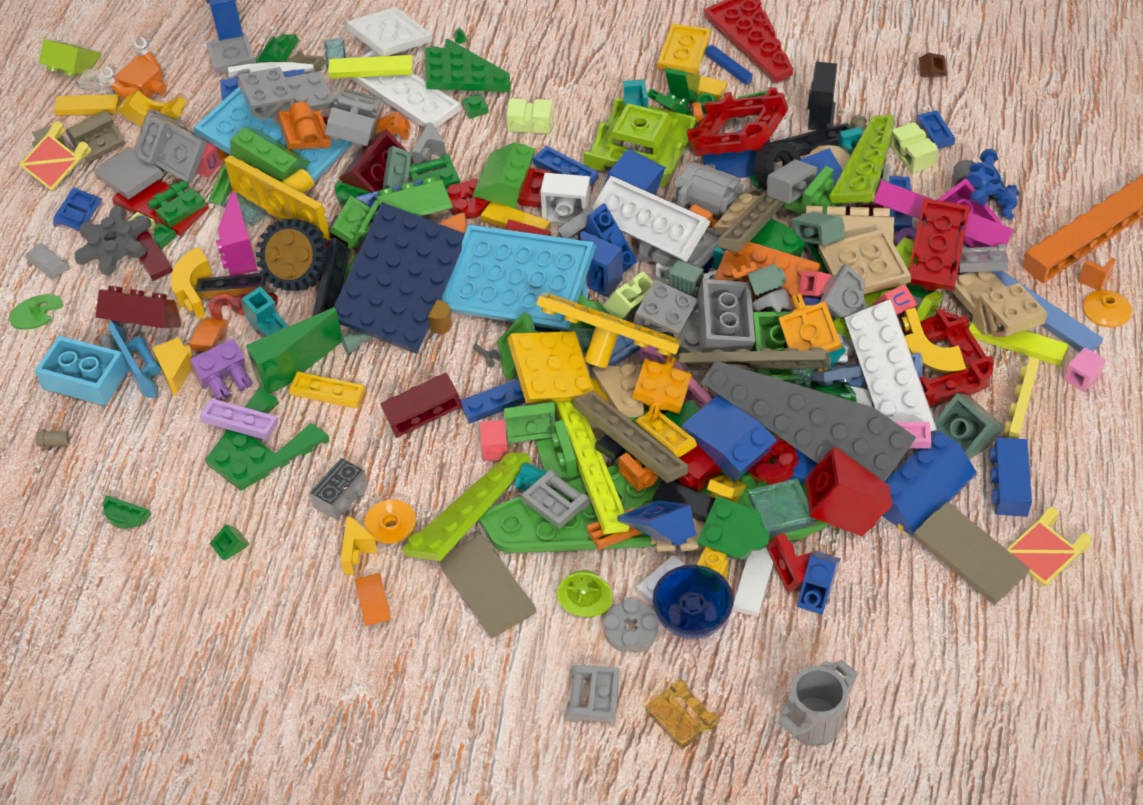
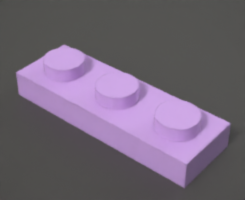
M212 398L200 414V419L203 423L267 441L279 423L277 416Z

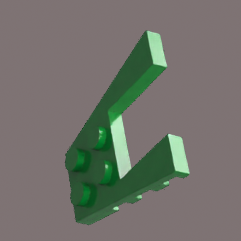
M260 386L245 408L268 414L279 403L275 396ZM310 423L277 453H274L252 436L227 430L205 461L207 466L242 491L269 476L268 472L277 467H285L290 464L289 460L300 454L304 456L312 452L313 447L322 442L326 444L330 440L328 434Z

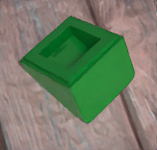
M227 524L210 542V545L224 561L250 544L236 527Z

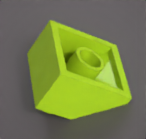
M43 39L39 63L47 65V70L59 72V69H62L65 75L76 77L77 73L85 75L101 57V52L68 43Z

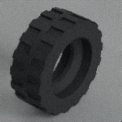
M770 142L761 146L754 160L756 181L759 182L760 187H763L764 190L767 189L768 175L773 173V162L777 155L781 158L782 167L795 159L801 161L798 151L794 146L789 144V142Z

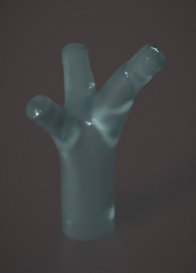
M815 368L793 369L792 374H799L794 384L801 385L805 381L806 386L809 387L811 385L810 375Z

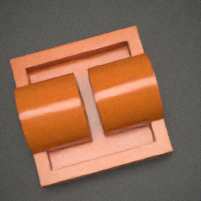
M297 102L290 107L289 111H278L277 120L288 149L330 148L331 139L329 135H325L326 126L320 110L312 111L307 102Z

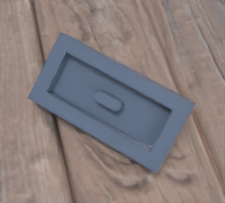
M856 365L832 366L826 371L822 368L823 372H819L818 369L808 370V380L818 381L820 386L833 385L834 380H837V382H851L852 377L862 376L861 366Z

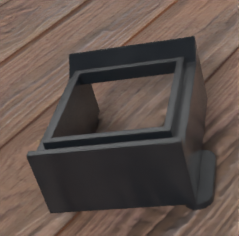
M817 61L815 63L813 82H811L807 110H810L808 130H820L833 126L836 105L833 99L837 63Z

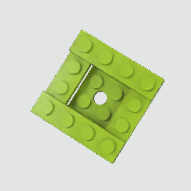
M615 97L613 109L607 123H600L591 151H584L583 153L584 165L601 171H605L607 166L613 167L628 149L619 146L621 140L653 148V155L636 150L633 151L666 167L659 185L666 188L689 144L686 132L688 129L696 128V117L649 105L648 108L627 103L625 106L623 99Z

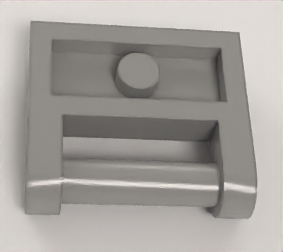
M998 244L995 247L965 248L963 246L959 263L960 273L1008 271L1006 244Z
M554 470L548 471L521 495L522 501L558 529L562 528L580 510H585L591 502L589 496L584 493L580 494L560 479L559 474ZM549 486H554L573 500V502L570 503Z
M587 665L572 666L570 672L572 687L570 705L566 709V720L570 722L587 720L615 723L620 668ZM591 678L588 708L580 707L583 680Z

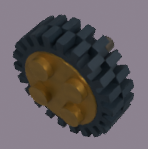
M282 219V221L274 222L275 226H268L266 228L268 233H262L260 238L264 239L263 242L257 243V247H260L261 250L256 252V257H260V261L256 262L257 267H262L263 270L260 273L262 276L267 277L265 280L268 283H272L274 287L287 291L307 290L308 287L317 285L315 281L321 280L328 250L325 244H328L326 238H322L324 233L321 230H317V226L298 219Z

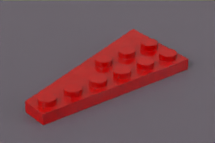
M723 0L704 9V16L775 83L793 76V67L786 53L781 48L780 40L775 36V30L766 11H763L760 0Z

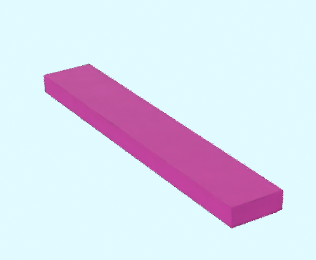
M881 181L873 202L919 219L923 199L931 198ZM969 213L965 237L992 247L998 246V244H1006L1007 247L1014 229ZM959 225L958 232L963 230L964 225Z

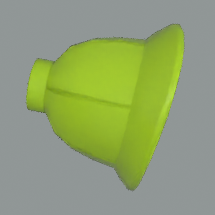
M579 570L568 575L559 583L557 588V599L562 608L579 617L599 616L605 613L613 602L612 590L608 583L589 570Z

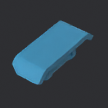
M111 320L108 327L116 349L122 352L128 371L143 396L156 398L158 390L155 382L149 377L159 374L161 367L155 362L143 337H136L126 343L127 336L124 328L117 321ZM138 351L146 367L139 369L130 353Z

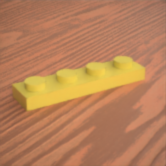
M1030 357L1028 366L1022 365L1019 380H1023V384L1017 383L1014 398H1017L1018 402H1012L1009 417H1013V421H1007L1003 434L1008 436V438H1019L1040 359Z

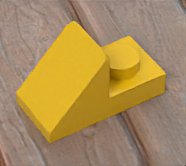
M721 475L710 479L707 490L712 491L711 497L713 498L719 496L738 503L747 483L739 480L734 482L729 476Z
M347 517L340 561L344 575H354L356 565H360L361 553H377L378 551L373 536L352 517Z

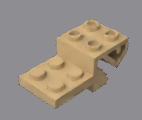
M992 271L968 272L958 275L956 278L955 288L952 292L973 315L972 323L982 335L992 334L993 337H1006L1042 325L1046 321L1047 311L1020 282L1005 286Z

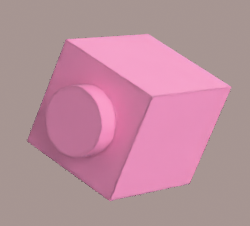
M1084 348L1069 363L1064 380L1086 392L1101 376L1106 359Z

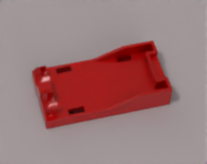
M927 198L923 199L909 266L911 286L913 284L921 285L925 290L933 292L937 289H944L947 293H949V290L954 291L970 206ZM922 218L926 219L925 226L921 223ZM959 225H964L963 230L958 232ZM914 258H918L917 266L913 263ZM956 265V270H953V273H951V266Z

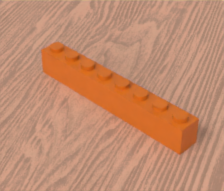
M1143 174L1131 184L1124 185L1117 193L1110 194L1102 203L1095 204L1085 214L1078 215L1070 224L1063 225L1053 235L1046 236L1041 243L1028 248L1024 254L1025 259L1022 268L1043 284L1143 217Z

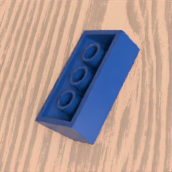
M937 430L931 436V448H919L885 481L890 488L892 506L888 512L883 514V517L896 526L899 523L903 526L905 532L913 536L914 532L936 510L938 511L946 502H950L977 473L959 443Z

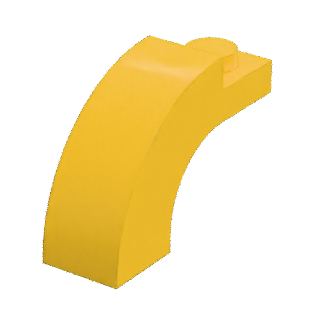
M137 90L124 99L117 111L130 121L142 126L148 109L157 110L176 121L183 113L182 108L187 101L182 96H179L170 102L158 103L150 100Z
M199 246L187 252L177 262L171 275V286L179 309L185 306L188 313L193 312L197 319L206 316L202 302L195 292L197 279L212 276L209 262Z
M916 308L908 309L903 313L904 317L901 318L905 332L909 331L910 335L905 336L911 354L921 353L925 368L942 373H953L966 369L959 345L951 348H942L932 344L923 333Z

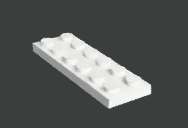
M371 50L362 57L381 56L374 50ZM413 73L412 75L350 78L375 96L382 98L384 102L423 128L427 126L428 122L433 123L435 128H437L461 111L460 103L438 89H426V81Z
M613 176L609 177L592 206V209L595 210L605 203L621 232L684 262H687L710 224V221L703 216Z
M889 299L845 317L875 409L894 422H930L931 435H933L938 429L892 301Z

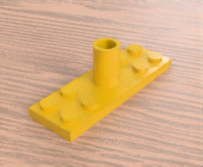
M231 155L224 159L232 191L236 193L237 197L281 221L282 219H298L317 226V230H321L324 233L322 238H326L327 241L330 240L329 226L326 222L323 204L304 194L314 186L313 179L307 171L299 169L280 182Z
M547 292L539 295L536 304L542 307V312L555 315V313L565 315L564 319L573 323L583 321L596 326L584 361L601 368L608 367L619 334L634 339L633 343L644 348H647L648 345L657 347L658 353L671 356L672 353L677 354L682 342L678 338Z

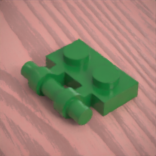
M185 180L178 184L170 185V189L162 194L157 193L153 196L152 200L147 202L151 210L160 207L155 210L157 217L169 228L206 206L205 199L194 189L191 188L184 192L188 188ZM174 196L176 197L175 199L171 200L170 202H167V201H168L169 199H171L172 197H174Z

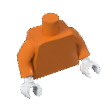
M142 37L139 38L142 46H138L134 41L133 50L136 53H141L143 56L138 55L113 78V71L109 67H104L103 73L100 72L99 81L111 84L110 87L123 99L137 90L149 99L155 93L164 95L167 90L162 77L163 71L153 54L145 49L147 42Z

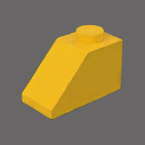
M180 337L152 348L157 363L161 367V371L173 395L178 394L191 371L189 359L193 358L188 344L183 346Z

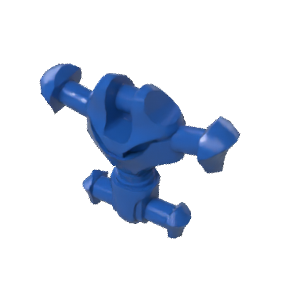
M992 148L985 149L980 155L982 162L970 164L969 170L971 172L967 174V180L976 190L970 193V202L985 206L988 202L987 197L993 195L996 202L1003 207L1000 213L1001 217L1011 220L1014 217L1012 210L1018 204L1017 196L1019 191L1016 185L1005 187L999 171L994 166V162L999 160L996 151Z

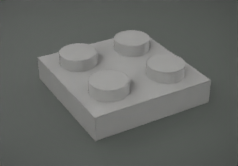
M243 33V36L206 42L215 74L228 72V67L255 63L246 33Z

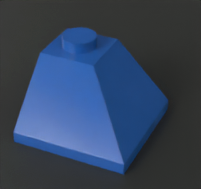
M657 500L617 516L619 522L657 540L671 542V545L684 544L687 542L686 539L696 535L691 506L688 504Z

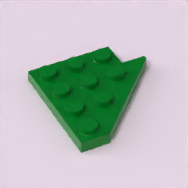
M445 39V48L436 46L431 48L425 47L426 89L510 92L511 84L508 72L450 39Z

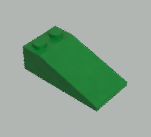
M335 307L246 345L254 376L263 389L271 393L289 385L297 371L304 373L341 343L340 337L342 334Z

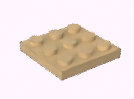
M886 229L833 242V244H826V246L818 245V252L829 274L836 275L841 265L847 264L863 278L864 294L911 282V275Z

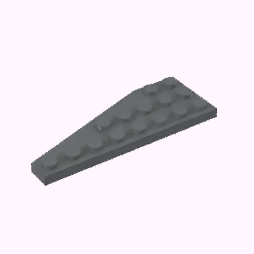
M715 361L701 381L816 463H819L833 447H836L883 482L886 481L917 438L874 407L723 362Z

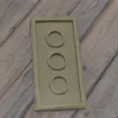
M946 502L913 534V538L994 605L1018 584L1030 570L1029 567L949 502Z
M482 534L449 551L441 561H437L440 568L491 639L537 613L534 604Z

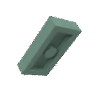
M395 146L388 149L383 189L408 183L412 153Z

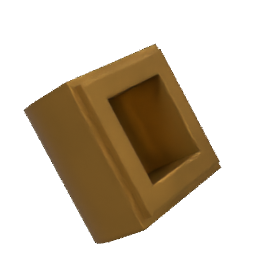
M437 300L428 315L432 333L444 334L452 328L450 306L444 301Z

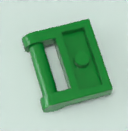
M449 153L442 155V158L416 165L414 163L410 164L409 176L412 182L435 176L436 179L443 181L446 190H448L450 185L460 183ZM445 166V168H442V169L434 170V171L427 172V173L420 174V175L417 174V173H421V172H424V171H428V170H431V169H435V168H439V167Z

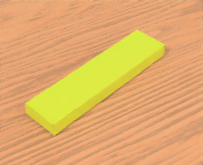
M412 55L329 59L328 75L330 79L412 75L413 73Z
M972 322L969 330L977 340L1057 366H1061L1069 345L1026 330L1006 337H993L992 334L982 335Z

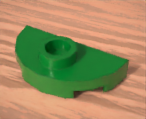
M337 181L335 185L336 198L343 206L346 203V199L350 196L356 197L371 193Z
M107 495L103 501L105 517L110 524L118 528L136 527L144 523L151 516V512L148 509Z

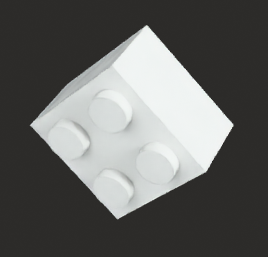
M545 173L541 188L542 218L551 221V225H564L591 207L590 176Z

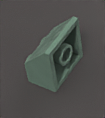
M960 393L953 397L935 420L937 429L958 442L969 460L987 449L1005 428L1004 425L972 397Z

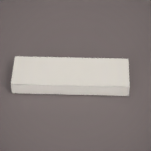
M766 547L759 551H752L747 558L734 600L733 611L759 617L774 566Z

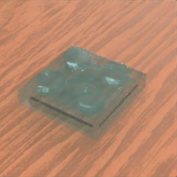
M798 478L748 491L753 509L760 513L763 526L767 529L769 537L815 525L816 519L809 515L808 501Z

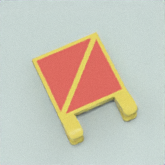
M58 121L51 126L47 135L19 164L51 191L92 151L85 142L79 143L74 153L60 143L57 138L61 137L66 132V129Z
M1053 507L1048 508L1035 524L1007 548L1011 554L1030 568L1028 574L1044 587L1080 554L1088 550L1092 541L1090 535L1083 533L1072 545L1052 530L1050 526L1056 523L1059 514Z

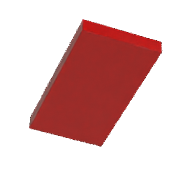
M157 180L130 199L125 198L120 193H117L112 198L113 204L134 214L139 212L153 219L156 225L161 223L167 226L157 217L155 210L160 207L151 210L147 202L152 200L153 196L157 193L162 194L170 189V185ZM175 196L172 197V198L169 199L167 202H170L171 200L175 199L176 197H175ZM206 202L205 207L170 229L181 236L209 209L208 203Z

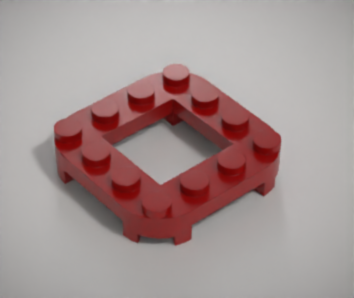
M769 87L764 96L734 99L732 93L727 92L723 93L724 98L717 102L711 103V101H708L704 105L707 114L698 127L688 129L686 132L694 155H718L725 152L739 153L750 149L759 151V148L764 146L765 142L771 138L788 111L784 94L778 92L776 87ZM758 116L754 123H746L741 132L718 134L728 118Z
M937 309L935 316L921 321L920 324L925 337L931 343L945 339L950 348L959 345L966 369L927 380L925 376L919 378L929 407L950 401L957 393L970 395L988 388L993 373V357H987L968 328V318L965 315L959 317L952 313H945L946 309ZM901 326L904 336L910 335L909 331L905 332L903 326Z

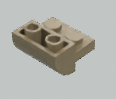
M105 110L66 129V134L75 148L81 142L87 143L91 148V153L84 158L87 163L125 144V139L115 126L113 118Z

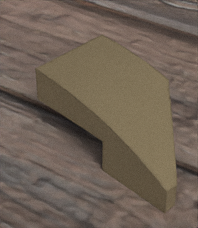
M302 50L298 51L292 59L288 58L286 62L313 64L315 72L319 71L326 64L323 56L305 57Z

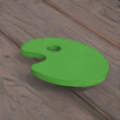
M51 294L31 297L18 304L9 315L10 324L20 330L43 326L51 321V317L45 313L62 308L63 302L60 297Z

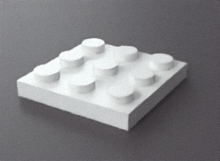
M397 7L346 21V29L380 56H390L432 42L433 34Z

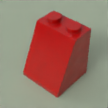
M833 447L805 478L810 517L862 537L870 528L875 526L876 522L892 506L889 485L836 447Z

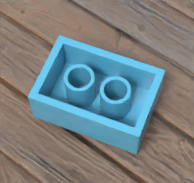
M59 335L35 369L42 389L104 406L107 405L128 372L122 352Z

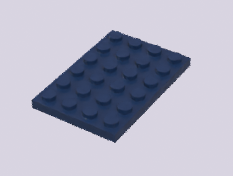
M382 202L334 305L339 324L418 354L430 327L428 315L437 300L441 301L462 251V241L465 234Z

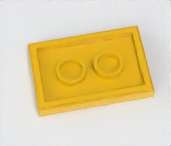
M672 23L657 62V69L666 70V68L698 75L706 52L705 49L711 38L712 29Z

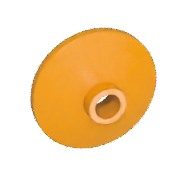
M1110 290L1094 291L1085 298L1083 303V311L1086 317L1102 327L1113 328L1122 326L1130 319L1132 314V307L1129 301L1121 294Z
M400 500L379 502L367 512L364 520L365 530L373 536L376 542L382 544L401 542L411 535L416 526L414 510L407 503Z

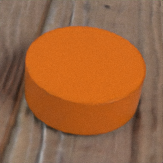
M695 102L692 104L693 116L696 117V124H700L703 119L701 103Z

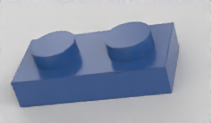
M937 110L917 115V124L924 130L926 138L935 143L938 149L955 144L956 138Z

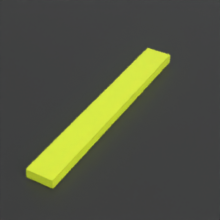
M573 401L554 402L559 420H564L576 457V464L603 534L629 531L630 526L618 521L617 516L624 514L625 511L603 456L594 449L596 439L588 419L573 407Z

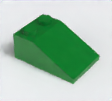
M772 218L750 241L800 258L806 245L790 227Z

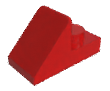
M783 533L776 535L766 548L787 593H790L804 581L809 559L813 552L796 557L792 543L789 542L786 534Z

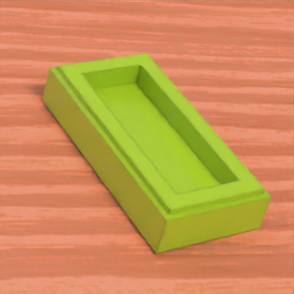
M935 291L924 297L917 310L920 322L934 315L944 297L942 293Z

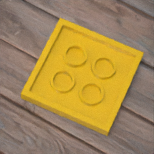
M575 331L512 333L507 338L526 404L573 401L574 398L594 391Z

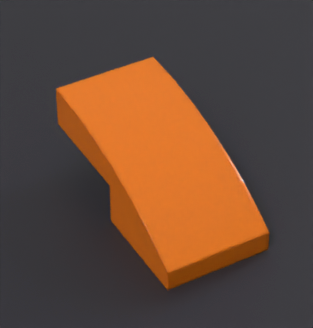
M208 317L203 319L189 343L191 350L208 351L216 347L218 340H223L229 320Z
M376 573L354 579L365 626L391 620L381 574Z

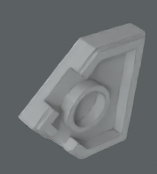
M847 264L841 265L837 274L830 276L819 294L822 297L819 303L826 302L829 312L835 318L850 316L867 309L868 304L865 303L863 289H865L863 278Z

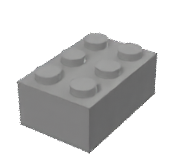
M703 279L697 296L701 352L707 353L716 349L726 352L747 349L751 352L755 343L750 282Z

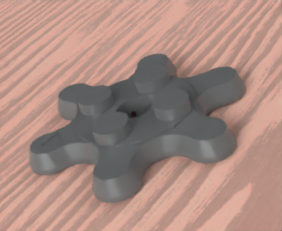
M114 206L110 210L109 217L104 218L101 224L95 225L85 222L80 226V234L83 238H87L88 243L76 250L74 254L75 261L82 265L93 259H99L101 273L104 275L113 273L116 270L117 261L121 257L129 255L133 258H140L145 255L147 248L144 244L137 241V237L140 233L151 227V220L142 215L133 220L125 221L127 215L125 209L120 206ZM112 237H116L114 240H109V241H108V239H107V238L111 239Z

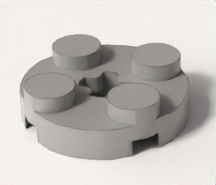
M627 599L623 603L615 605L607 613L604 619L606 639L613 648L620 652H626V650H635V653L642 652L648 649L656 640L658 619L653 610L647 605L639 603L636 599ZM626 624H636L637 630L629 629L627 631L625 629Z

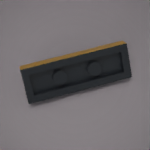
M261 273L198 278L196 293L200 299L208 300L245 296L260 286L267 293L268 282L265 280L267 277L262 276Z

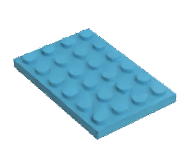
M240 87L234 90L194 127L196 135L230 154V139L243 127L259 129L287 146L280 125L273 123L270 116L263 121L251 114ZM331 139L330 148L292 150L311 161L305 171L309 173L315 183L352 144L351 141L343 139L342 141Z
M468 225L462 241V251L441 301L446 302L450 306V311L454 313L515 322L525 312L532 315L534 326L568 331L571 322L564 319L565 315L555 313V315L542 312V307L536 304L539 295L545 292L578 303L596 245L594 242Z

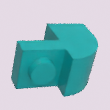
M261 286L241 299L244 315L257 334L260 332L266 337L289 327L276 313L275 301Z

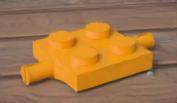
M797 294L800 303H798L796 295H793L792 300L796 309L792 313L778 318L788 347L798 350H809L812 347H819L827 350L828 353L842 348L826 302L805 306L802 294ZM818 368V371L823 372V369Z
M667 356L664 365L647 359L644 360L632 399L644 402L650 406L647 413L650 419L653 412L652 419H657L659 410H669L680 414L692 374L673 368L676 362L674 356L671 363L669 362L671 356Z

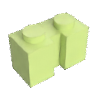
M509 99L507 110L508 132H551L553 119L552 100L535 99V103H527V99Z
M915 122L893 129L889 146L912 174L935 165L938 148L929 138L926 139L924 130L920 129Z
M642 271L628 284L626 283L617 289L603 307L610 315L626 319L638 310L653 281Z

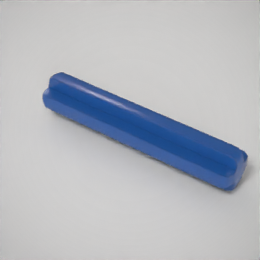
M710 45L706 47L705 54L744 84L752 82L753 74L716 46Z

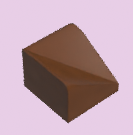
M929 52L919 57L921 77L947 76L945 55Z

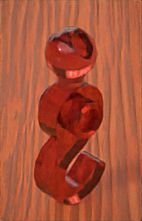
M266 292L275 301L276 308L279 302L277 295L273 292ZM241 293L236 298L228 294H220L213 297L208 303L210 315L214 319L221 320L223 316L221 309H219L220 306H229L234 312L244 315L241 299L249 293Z

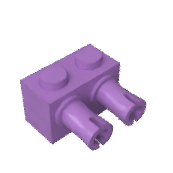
M234 338L190 359L191 370L201 388L209 386L216 400L223 401V396L225 400L231 396L222 380L229 375L233 378L239 391H244L245 386L248 389L253 385L243 369L245 368V357Z

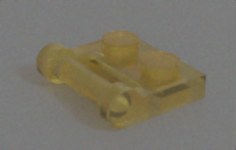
M683 680L674 683L645 706L647 714L682 750L704 732L713 729L720 721V718L714 712L710 713L688 690V685ZM680 697L702 720L697 722L675 698Z

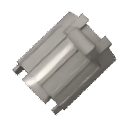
M692 161L686 166L681 177H677L674 186H677L676 197H672V202L682 208H691L696 204L712 213L713 217L721 219L738 196L742 195L743 184H740L741 180H738L737 177L716 170L713 164L702 165Z
M843 660L834 663L825 661L821 663V666L806 667L798 672L792 681L790 695L778 723L805 745L822 744L824 746L838 737V733L843 727L848 693L854 686L858 672Z

